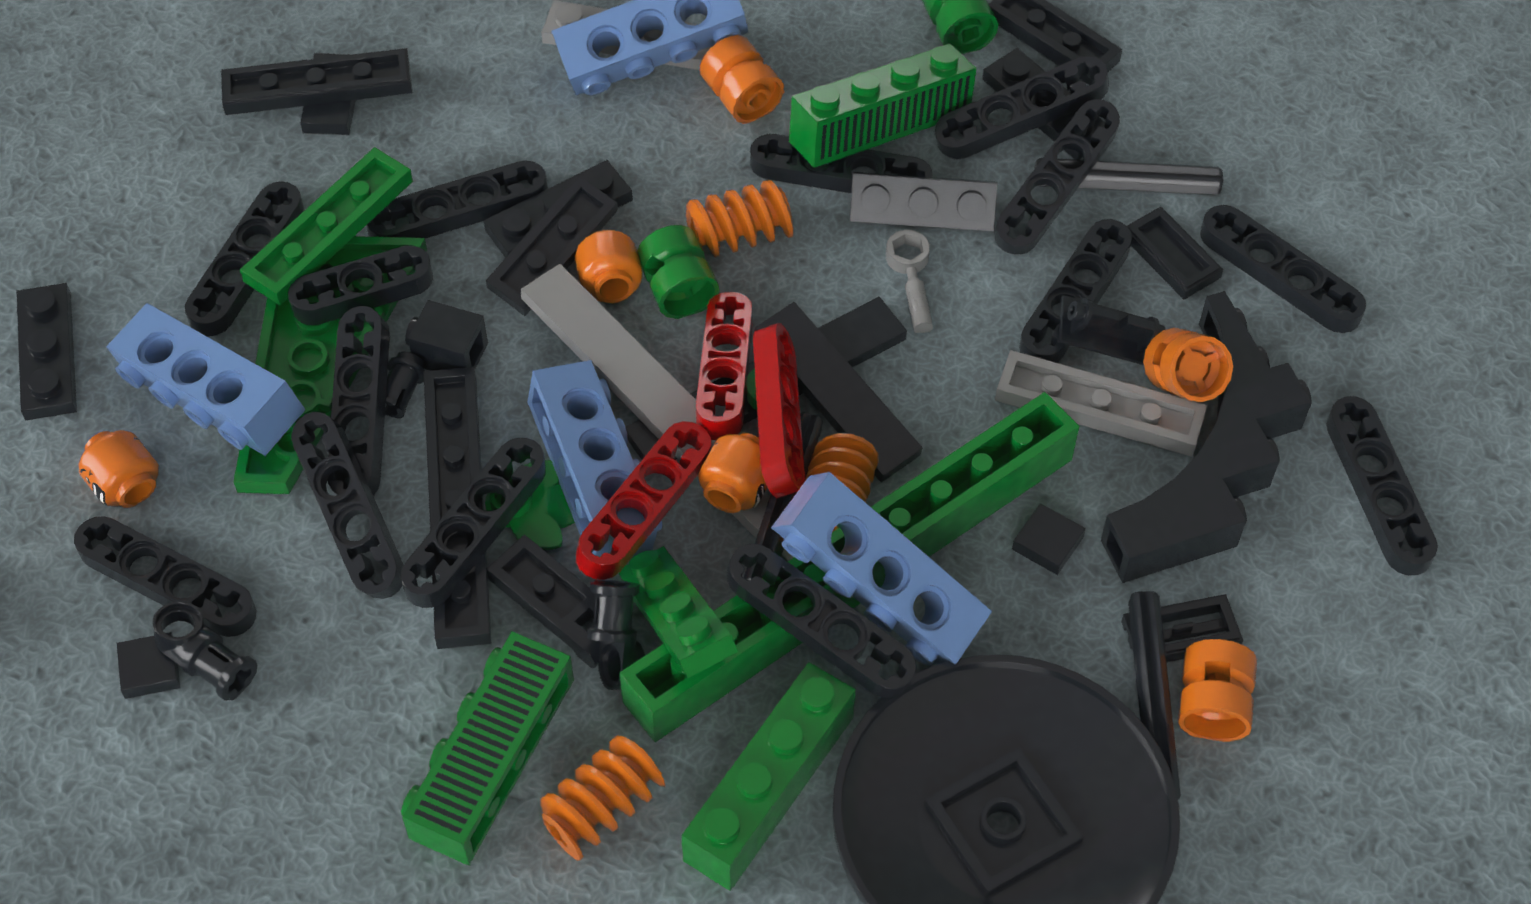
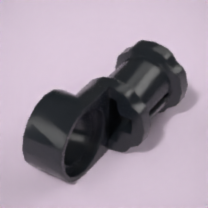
M595 580L590 583V591L595 594L593 626L588 628L587 638L599 641L600 643L598 670L600 679L608 690H621L620 672L645 656L641 644L636 641L637 631L632 629L633 598L639 594L640 585L637 583L617 580Z
M172 602L159 608L154 614L152 624L156 647L180 665L185 673L190 676H200L216 687V693L224 701L235 700L251 683L257 672L258 665L256 661L250 656H239L223 645L222 636L204 624L202 613L195 605L188 602ZM178 621L190 623L194 627L189 634L182 637H171L164 632V629L169 624Z

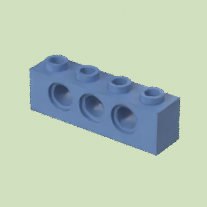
M632 0L551 30L569 81L576 95L583 93L586 95L599 94L607 90L611 83L627 77L630 79L642 78L650 74L654 67L670 61L674 63L688 61L696 56L698 51L711 47L726 37L749 33L745 14L739 0ZM693 14H703L706 16V19L698 25H688L685 23L686 19ZM650 30H660L663 32L660 38L655 41L647 42L642 40L643 35ZM607 46L619 47L618 52L612 57L602 58L598 56L600 51Z
M148 303L106 346L119 363L115 368L116 372L127 383L137 389L143 384L149 387L148 389L151 394L168 408L173 409L178 404L183 407L184 413L192 421L204 429H207L210 425L217 427L220 435L240 450L247 445L266 456L305 411V408L285 380Z
M591 360L533 370L527 401L548 456L553 463L559 484L580 536L640 463L637 458L632 459L627 447L628 438L625 424L621 418H615L610 406L611 395L608 384L604 378H598ZM623 508L616 512L618 518L629 525H637L645 520L643 514L633 508ZM662 520L633 557L641 552L653 550L657 531L662 529ZM609 534L608 542L599 551L593 550L592 553L598 557L605 552L611 553L614 538Z
M830 472L809 476L771 527L784 538L782 546L787 552L802 562L809 563L811 561L825 573L823 580L831 589L847 598L853 596L867 608L864 611V615L868 620L884 631L891 632L893 630L907 642L905 646L912 652L914 658L927 666L947 661L956 664L992 613L986 605ZM835 526H838L845 536V546L841 553L834 549L831 542V534ZM877 561L885 569V581L881 587L877 586L872 575L873 567ZM918 595L925 604V614L921 621L916 618L913 610L914 601Z

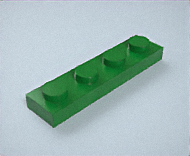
M375 147L371 149L240 269L243 282L278 305L284 303L288 299L289 288L295 280L317 272L413 182L411 169Z
M664 546L657 550H647L637 554L618 573L621 581L640 585L639 594L634 596L633 601L687 679L738 653L729 631Z

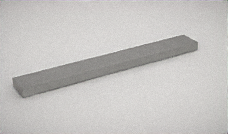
M558 264L521 288V299L582 361H592L598 378L606 380L609 389L658 439L674 423L682 421L696 423V399L561 264ZM711 440L710 451L716 442L715 440ZM689 444L683 448L677 447L675 456L680 460L687 449L694 447ZM768 488L755 508L732 513L755 538H757L771 495ZM785 549L783 550L781 557L788 562L794 558Z

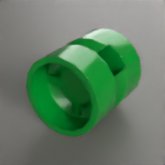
M922 0L932 23L936 25V31L942 44L950 43L961 54L981 50L993 40L998 31V22L987 0Z
M683 225L666 226L654 231L640 243L637 253L646 280L650 283L652 294L663 315L679 319L707 309L709 300L720 292L719 284L710 264L705 260V254L696 233L690 227Z

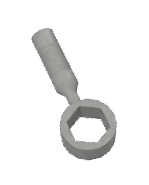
M901 230L891 235L887 241L886 261L894 271L907 274L908 276L905 290L914 332H930L933 329L924 282L917 277V272L925 268L928 263L930 244L927 238L917 231ZM903 244L920 248L921 254L909 260L895 255L894 250Z

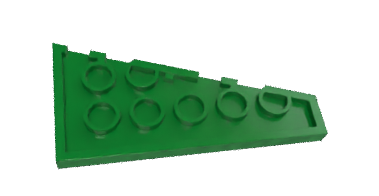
M354 236L318 271L407 245L417 246L427 251L425 238ZM412 267L403 269L407 275L415 273ZM383 273L384 283L390 282L387 273ZM359 278L352 281L348 289L356 293L365 292L371 289L375 282L369 278ZM338 287L332 289L335 298L341 297ZM316 295L307 298L309 304L319 302ZM267 298L255 364L285 380L305 408V411L266 456L247 445L242 450L239 449L233 481L237 493L290 494L303 471L292 443L293 427L301 417L311 412H322L331 417L337 329L341 318L319 325H306L294 317L289 298L281 305ZM398 301L372 309L387 322ZM364 323L363 331L355 332L354 335L363 345L365 333L373 331V328L368 323ZM364 348L362 349V354L368 356L369 353ZM360 369L355 371L350 377L349 388ZM317 428L314 431L315 440L311 444L316 447L325 431Z

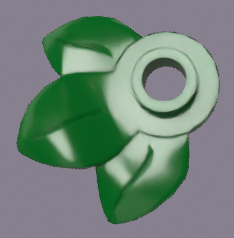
M545 460L546 475L543 481L506 527L511 528L517 540L525 534L543 550H553L562 546L561 528H565L575 522L559 485V479L551 460ZM531 462L525 466L531 467ZM511 478L508 482L513 487V482ZM488 493L485 498L486 511L499 509L504 504L505 498L497 493Z

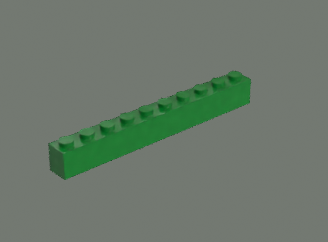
M1043 392L872 505L871 508L930 557L1072 461L1080 426L1046 392ZM840 528L831 534L832 545L839 553H841L845 546V536ZM795 557L788 561L851 608L861 604L853 596L847 598L831 589L823 580L825 573L811 561L805 563ZM877 561L873 567L872 575L877 586L881 587L885 581V569ZM777 577L775 585L772 586L770 584L766 596L773 599L779 584L784 580ZM791 592L783 597L782 603L785 610L793 616L803 617L813 611L812 601L804 593ZM736 595L713 611L731 634L738 653L687 679L665 645L662 644L620 672L623 704L656 743L802 644V642Z

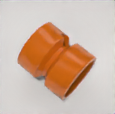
M734 35L718 41L708 50L701 61L700 75L716 96L720 97L722 103L737 122L747 124L771 113L781 101L784 94L783 82L769 65L763 64V58L746 37Z
M1171 328L1161 331L1152 338L1145 350L1143 361L1145 374L1154 386L1167 393L1190 401L1205 402L1216 398L1224 392L1231 381L1233 372L1232 356L1225 344L1214 337L1198 334L1186 329Z
M1206 639L1194 642L1187 647L1184 655L1182 682L1185 688H1183L1180 695L1178 724L1183 731L1194 737L1222 742L1240 740L1249 735L1252 729L1254 706L1251 693L1255 688L1257 658L1252 650L1245 645L1223 639Z

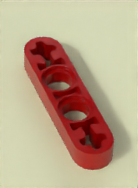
M737 292L717 294L709 300L707 305L696 397V424L701 425L707 430L711 440L715 441L719 437L728 434L738 435L743 427L746 380L748 377L752 336V303L747 296ZM726 315H734L733 324H724ZM724 344L738 346L733 351L715 349L716 346ZM721 377L735 380L727 385H717L711 382L713 379ZM716 405L725 406L723 416H715Z
M776 323L756 330L753 333L761 470L771 494L775 498H781L798 492L805 482L795 349L786 328L781 323Z
M682 421L674 423L651 448L582 532L576 551V563L586 576L593 579L606 580L615 577L621 572L697 477L711 448V437L707 430L693 422ZM687 444L692 445L694 448L687 449L681 456L679 463L674 460L677 447L683 448ZM653 473L662 474L671 480L673 486L665 490H657L648 485L644 478ZM623 508H633L642 513L645 520L637 525H629L622 522L616 512ZM610 534L614 538L611 553L605 552L600 557L595 556L592 551L601 550L608 542Z

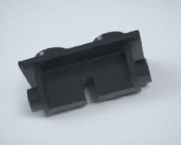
M1066 295L1061 297L1059 342L1144 365L1145 350L1150 341L1161 331L1166 330L1165 326L1161 325L1155 317L1144 318L1094 304L1092 300L1087 298L1080 300Z

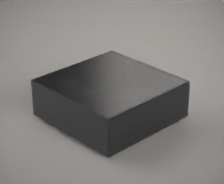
M1040 503L1014 539L1012 550L1058 575L1084 538L1086 528Z
M172 632L166 633L167 635L173 637ZM154 636L117 643L120 689L125 699L180 688L178 664L156 647Z

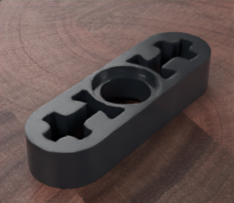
M407 245L302 276L291 284L288 291L293 315L303 324L319 325L342 318L347 311L354 307L366 306L376 308L421 294L430 287L433 281L430 258L422 248ZM412 267L415 273L407 275L403 269ZM383 273H387L390 282L384 283ZM359 278H369L375 282L373 287L365 292L356 293L348 289L350 283ZM338 287L341 297L335 298L332 289ZM316 295L319 302L309 304L307 298Z

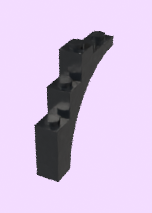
M1225 291L1206 296L1199 321L1202 333L1214 337L1225 344L1232 356L1233 362L1231 381L1224 392L1218 395L1217 420L1214 428L1200 452L1173 480L1145 499L1112 512L1106 517L1101 542L1122 583L1237 547L1247 522L1245 507L1239 496L1271 486L1280 462L1279 451L1272 438L1302 429L1311 406V394L1307 384L1302 379L1298 380L1289 363L1270 368L1266 351L1263 347L1256 345L1247 330V322L1243 312L1239 308H1234Z

